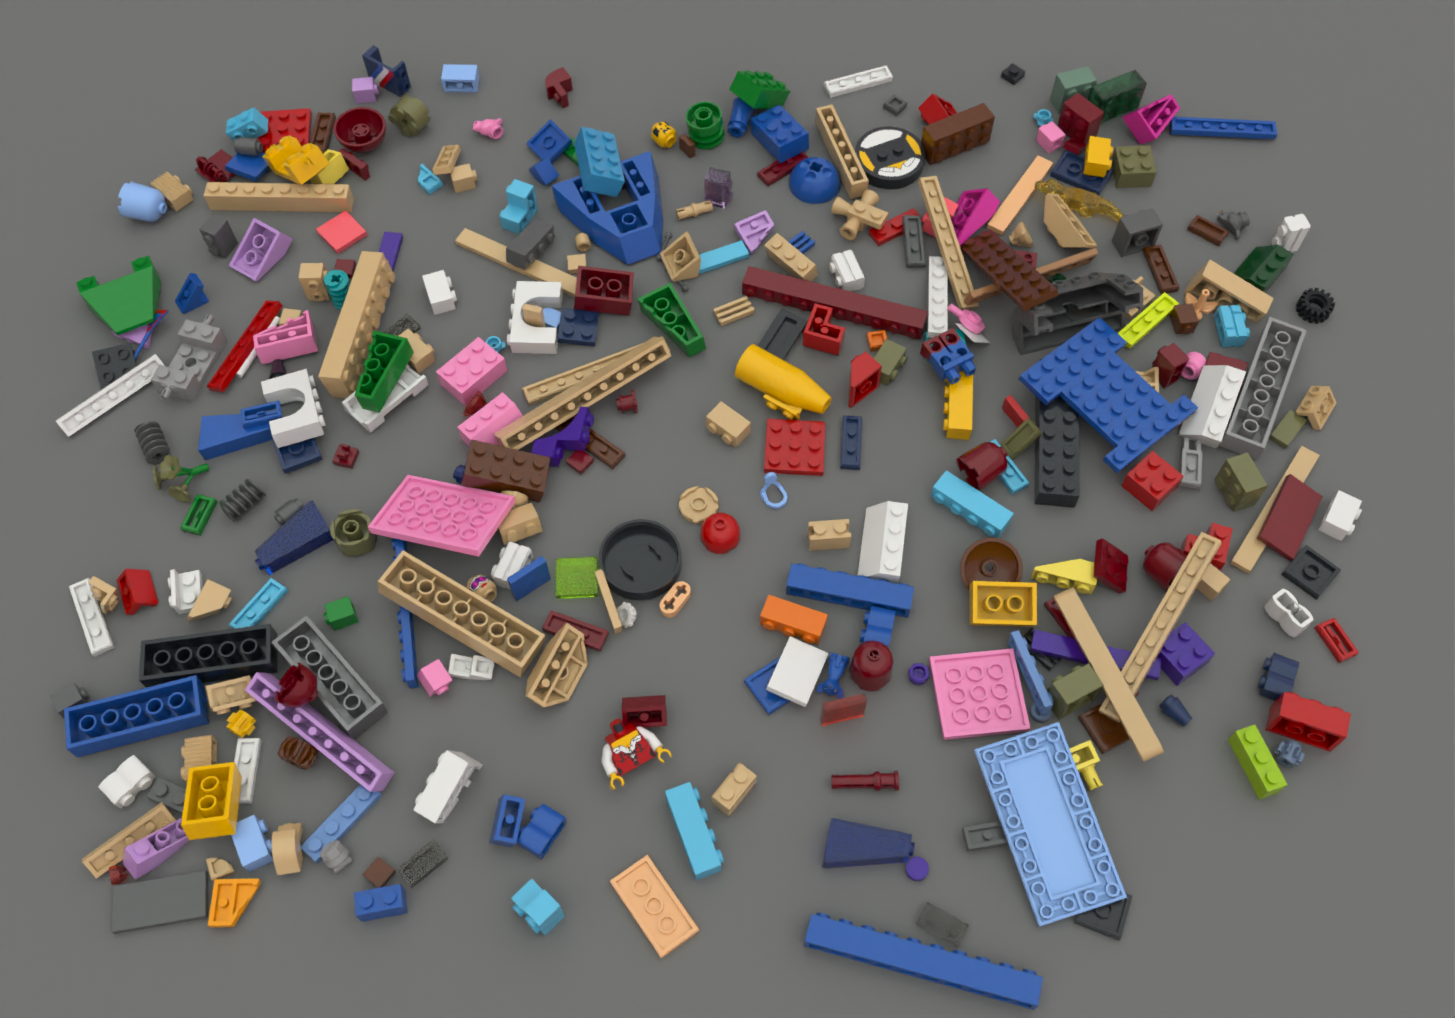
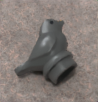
M1220 210L1217 216L1218 222L1224 224L1234 234L1236 240L1240 238V229H1244L1250 224L1249 216L1246 212H1238L1236 214L1235 212Z

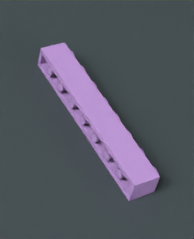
M256 672L245 689L247 693L368 791L377 792L385 789L395 774L394 771L307 703L300 708H289L278 703L275 700V691L280 692L282 687L279 685L280 680L271 673Z

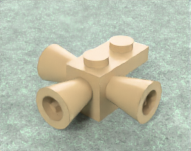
M865 190L861 201L855 200L853 205L839 196L834 201L831 213L848 216L847 222L839 230L845 239L854 240L857 232L863 233L867 225L880 230L887 220L888 212L873 207L879 201V196L874 191Z

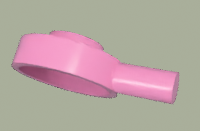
M953 304L948 306L947 310L956 315L960 322L971 332L980 334L985 328L981 317L977 313L967 309L962 311Z

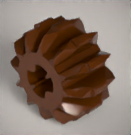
M291 736L282 742L277 754L286 763L306 770L314 764L318 751L310 743Z

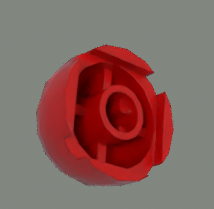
M715 513L708 516L701 526V542L710 552L715 554L728 553V550L736 548L740 541V527L737 520L726 513Z

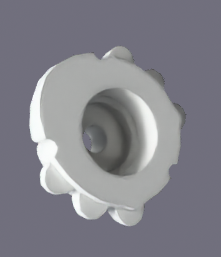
M623 602L616 610L622 626L627 628L633 625L637 612L630 603Z

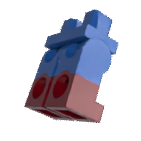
M954 328L922 343L920 354L924 359H928L941 380L947 379L953 385L961 378L958 372L963 371L968 377L975 373L976 367L972 362L974 355L969 352V349Z

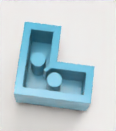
M514 179L511 185H508L506 188L508 205L501 211L499 218L502 228L520 234L527 227L537 212L538 207L534 186Z
M530 879L511 898L515 904L512 907L520 917L526 916L524 919L536 934L540 931L545 936L565 917L561 906L545 889L542 890L533 879Z

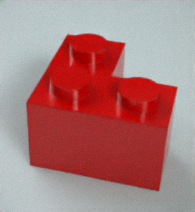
M814 304L803 332V346L839 356L844 342L845 328L831 324L833 308Z
M1212 522L1206 534L1221 540V545L1211 564L1218 570H1221L1226 563L1233 528ZM1188 534L1183 541L1180 550L1187 556L1198 536Z

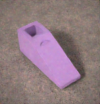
M182 818L124 848L123 864L135 880L157 868L189 841L181 826Z

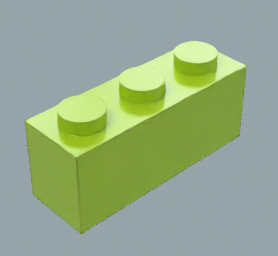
M1255 724L1237 730L1231 735L1228 742L1259 800L1279 793L1288 785Z

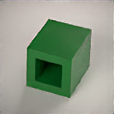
M349 596L325 604L326 613H323L327 625L331 624L334 631L359 622Z

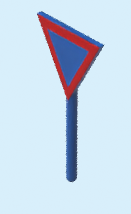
M156 310L155 321L148 324L147 332L134 353L135 360L150 336L152 329L169 312L168 310Z

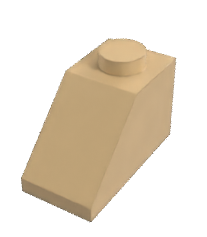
M207 579L186 621L192 622L217 614L222 607L226 609L232 598L228 596L231 590Z

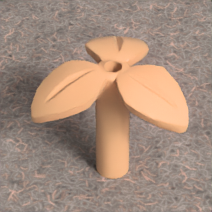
M1207 289L1202 291L1198 301L1190 293L1185 295V303H1193L1198 320H1201L1203 317L1201 312L1209 314L1218 305L1217 302H1206L1210 294Z

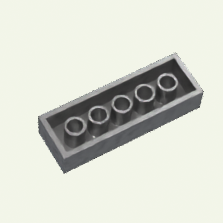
M307 615L272 641L274 647L290 666L295 665L298 667V663H301L314 672L318 683V694L316 697L352 739L358 737L388 713L382 701Z

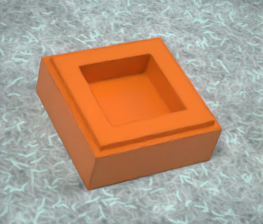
M885 330L867 332L866 334L870 351L879 350L887 339Z

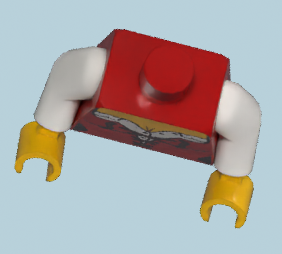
M615 719L609 724L613 733L605 737L606 745L603 747L601 762L607 776L611 778L609 785L612 790H615L614 780H618L621 787H623L624 780L620 776L655 757V752L658 753V759L661 763H665L660 757L662 753H668L671 758L670 751L663 749L662 743L649 730L641 726L635 727L632 723L624 726L621 719Z

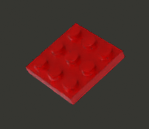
M310 108L260 111L268 119V133L258 137L263 144L262 153L266 154V150L273 146L272 144L278 145L279 141L285 136L296 138L301 146L310 144L312 120Z
M767 419L764 473L775 472L777 474L823 476L825 422Z

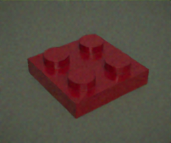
M1103 538L1096 540L1093 577L1117 593L1126 592L1128 555Z

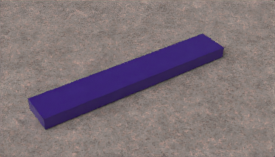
M1034 629L1030 647L1031 652L1088 664L1076 639ZM1106 646L1121 672L1132 652ZM1157 657L1145 678L1159 679L1161 658Z

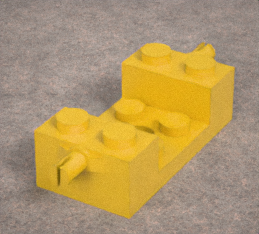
M291 136L283 137L278 145L272 144L273 146H270L266 150V154L262 156L274 174L300 185H303L330 164L317 145L308 143L301 146L298 140Z

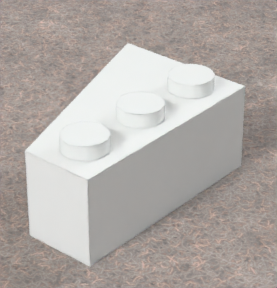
M446 750V752L441 754L435 772H432L426 781L427 786L425 790L415 800L416 806L413 810L434 823H444L459 801L457 797L463 786L468 788L470 785L469 777L475 769L480 770L483 764L462 752Z

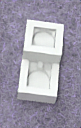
M451 654L448 674L450 677L462 679L491 680L494 662L478 655H474L472 658Z

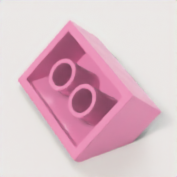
M502 392L457 428L461 439L468 446H470L471 439L499 446L493 434L523 415L516 404Z

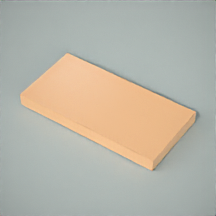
M648 855L610 880L611 885L661 959L699 932L698 927Z

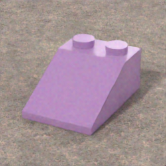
M253 218L229 266L258 282L286 254L293 238Z

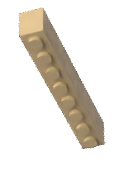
M207 182L204 192V198L210 210L344 212L346 210L347 212H352L354 201L349 184L300 185L289 183Z

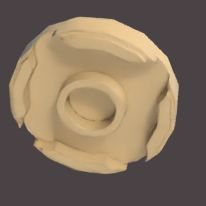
M694 486L687 489L681 495L679 511L688 522L703 524L708 516L718 512V498L709 488Z

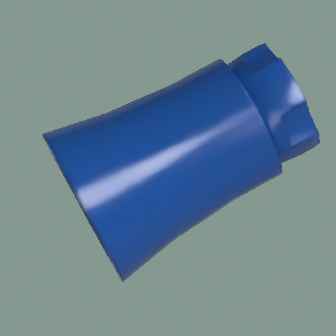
M739 97L733 100L732 113L728 124V133L736 138L744 135L749 121L756 108L751 107Z

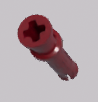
M875 771L873 774L831 775L832 789L874 788L876 791H880V789L899 791L898 771H894V773Z

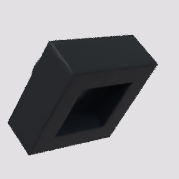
M1012 63L1002 71L1001 77L1015 85L1025 76L1026 71Z

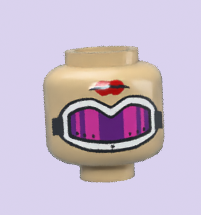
M476 575L467 582V589L489 602H493L496 598L497 586L485 575Z

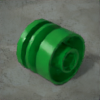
M707 101L692 105L685 115L689 138L698 149L706 150L717 147L725 137L721 109L718 105Z

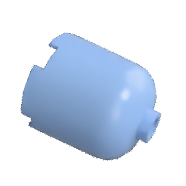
M130 181L129 184L124 183L120 190L118 198H121V206H118V210L124 217L155 222L167 210L164 195L155 188Z

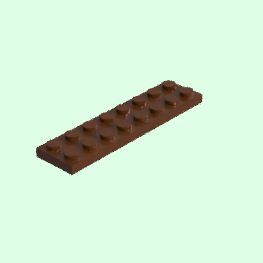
M992 230L984 231L974 238H969L960 245L961 252L1023 312L1059 295L1054 285Z

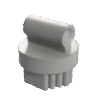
M339 840L328 843L322 848L320 853L323 863L327 868H332L336 874L353 861L348 855L349 850Z

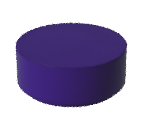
M913 857L907 862L905 872L911 880L922 881L929 872V866L923 858Z

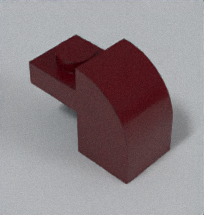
M562 67L551 72L546 77L545 86L548 100L554 98L556 103L565 108L569 106L567 92L572 91L573 88L570 75Z

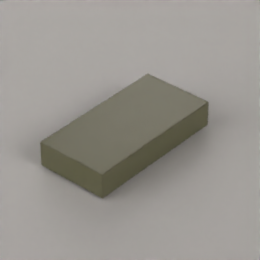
M1290 409L1271 433L1269 439L1286 449L1307 419L1297 415V413Z
M1027 418L1000 446L1014 460L1042 434V431L1030 418Z

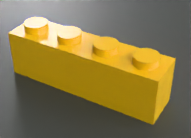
M960 371L958 373L961 375V378L957 383L952 385L947 379H944V382H947V386L944 388V398H947V402H944L943 414H947V418L943 420V430L946 431V438L969 440L972 432L973 375L968 377L963 371Z

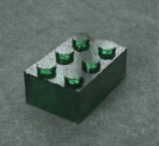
M1136 70L1091 86L1088 101L1104 112L1101 123H1104L1112 118L1120 117L1125 113L1138 109L1147 83Z

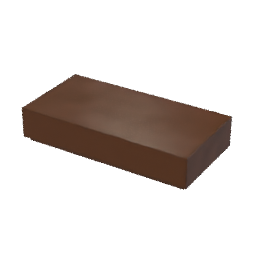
M1196 215L1187 228L1188 231L1218 247L1229 233L1228 230L1199 215Z

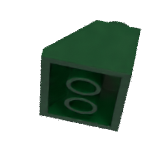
M1279 245L1255 247L1234 274L1266 293L1287 268L1294 254Z

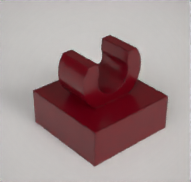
M341 444L338 446L332 462L334 465L353 469L359 455V450L349 445Z

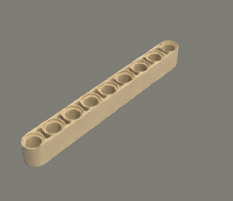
M1071 587L1054 595V600L1089 665L1104 684L1102 688L1141 760L1144 762L1164 753L1157 736L1075 589Z

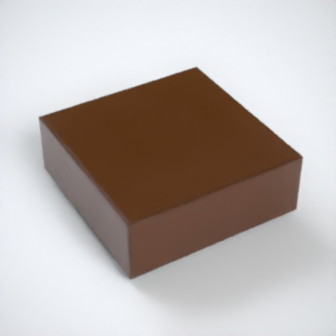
M685 134L679 136V149L689 158L694 157L695 143Z
M377 857L362 875L377 888H381L386 885L396 871L381 858Z

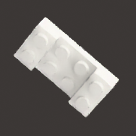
M407 364L380 413L362 409L355 397V392L342 401L345 411L371 433L385 421L384 416L411 394L415 397L429 384L425 375L420 376Z

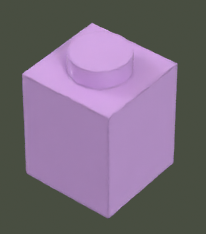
M373 77L352 79V92L356 104L376 102V94H379L378 84L374 83Z

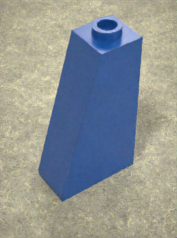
M241 414L202 416L198 451L204 460H208L273 439L270 424L244 429Z

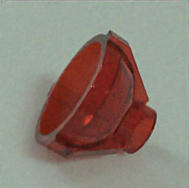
M477 391L462 414L471 417L487 405L482 392Z

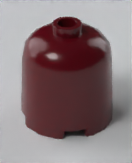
M984 442L956 459L959 471L964 470L968 476L965 479L966 482L980 491L1006 472V457L1008 455L1002 446L999 447L992 442Z
M1163 542L1156 546L1151 545L1144 554L1146 556L1143 561V569L1148 576L1167 592L1187 555L1173 544Z
M872 640L860 644L854 651L849 668L850 678L862 690L869 692L880 690L891 678L893 668L892 653L885 644L879 641Z

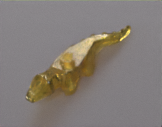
M1054 179L1037 181L1035 183V188L1044 194H1059L1070 209L1079 211L1081 217H1092L1094 213H1103L1110 215L1119 222V219L1124 216L1113 202L1100 197L1096 193L1081 188H1069Z

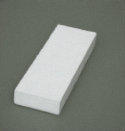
M238 738L234 762L242 776L239 804H252L262 744L260 738Z

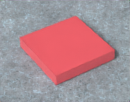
M346 210L316 228L317 233L337 254L367 236V232Z

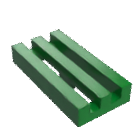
M197 494L180 529L183 532L188 531L191 534L196 533V535L201 536L217 504V500ZM194 515H195L196 517H195V519H194L192 525L189 526L190 523H191V521H192V519H193V517H194Z

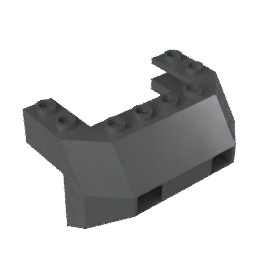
M1091 272L1085 276H1073L1068 280L1054 281L1052 285L1057 288L1058 296L1024 312L1016 305L1012 315L1013 340L1020 355L1061 346L1099 317L1115 332L1121 331L1125 327V314L1129 313V309H1143V287L1125 274Z

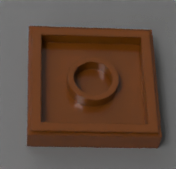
M1101 703L1080 714L1078 719L1101 754H1104L1130 740L1121 721L1117 722L1099 712L1103 704Z

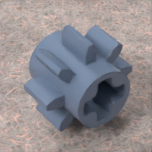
M1286 740L1285 743L1281 741L1274 751V754L1279 755L1277 761L1288 768H1292L1294 765L1298 766L1299 763H1302L1305 756L1304 753L1300 752L1302 746L1293 740Z

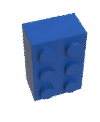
M780 104L751 118L752 135L779 163L809 149V133Z

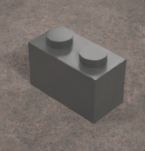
M212 214L199 229L203 240L209 248V252L214 256L226 259L238 244L228 221L217 215Z

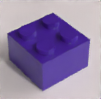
M1184 622L1170 633L1157 657L1161 658L1160 668L1178 686L1207 665L1215 653Z

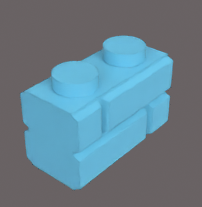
M1240 305L1219 306L1214 314V319L1221 346H1244L1250 336V330L1245 326V313L1241 311Z

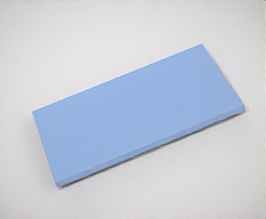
M1059 722L974 749L1038 927L1127 898Z

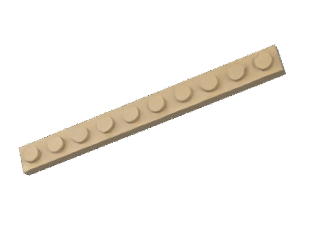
M1203 532L1200 533L1124 665L1121 674L1134 696L1218 551L1221 540ZM1106 697L1099 712L1120 722L1109 699Z

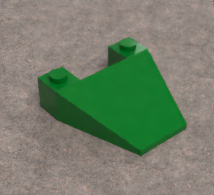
M149 255L131 262L134 273L100 285L94 275L76 282L79 293L89 310L117 335L155 321L161 280Z

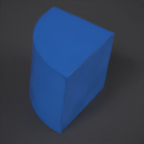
M548 157L528 169L533 177L542 185H547L559 176Z

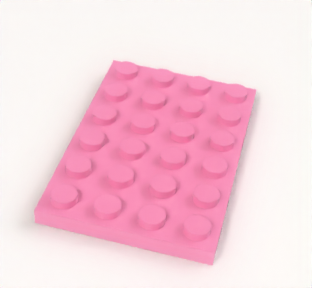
M407 475L369 524L368 530L372 534L479 557L515 504V497Z

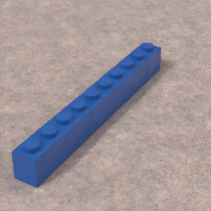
M824 913L811 914L804 947L1034 1010L1038 1006L1043 977L1037 976L1035 971L1023 969L1022 971L1015 970L1012 965L1007 963L993 964L985 957L977 956L976 959L967 957V953L959 950H953V952L945 951L943 946L937 944L927 946L921 944L920 940L910 937L905 940L898 938L896 933L885 931L883 934L876 932L875 928L868 925L854 926L851 921L846 919L832 920L829 915Z

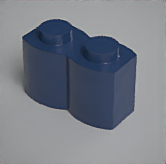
M1273 653L1270 658L1267 657L1262 667L1265 670L1264 676L1261 675L1257 687L1260 688L1259 695L1276 701L1284 692H1292L1299 662Z

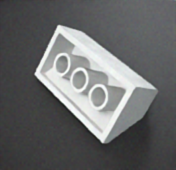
M1228 365L1203 366L1191 401L1198 409L1183 421L1178 436L1189 438L1192 441L1201 440V444L1216 449L1224 436L1246 371Z
M886 501L866 508L858 575L867 576L869 579H884L890 583H899L908 504Z

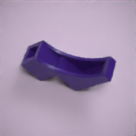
M580 407L574 420L561 432L547 438L535 439L531 453L550 457L549 466L559 467L560 460L564 455L563 450L585 451L586 444L590 440V428L594 424V416L588 407Z

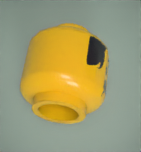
M660 122L653 125L651 139L661 148H669L676 142L677 133L667 122Z

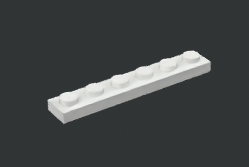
M929 256L928 338H933L948 330L947 271L943 258L939 256Z
M156 354L152 355L55 420L68 437L151 382V378L158 366L165 365Z

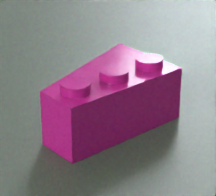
M1172 94L1122 118L1141 145L1157 139L1178 112L1180 106Z

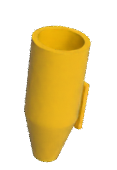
M755 344L750 345L744 351L736 366L735 378L764 393L763 398L766 406L774 411L776 409L782 411V415L790 420L793 418L799 420L802 410L824 414L831 403L832 397L803 370Z

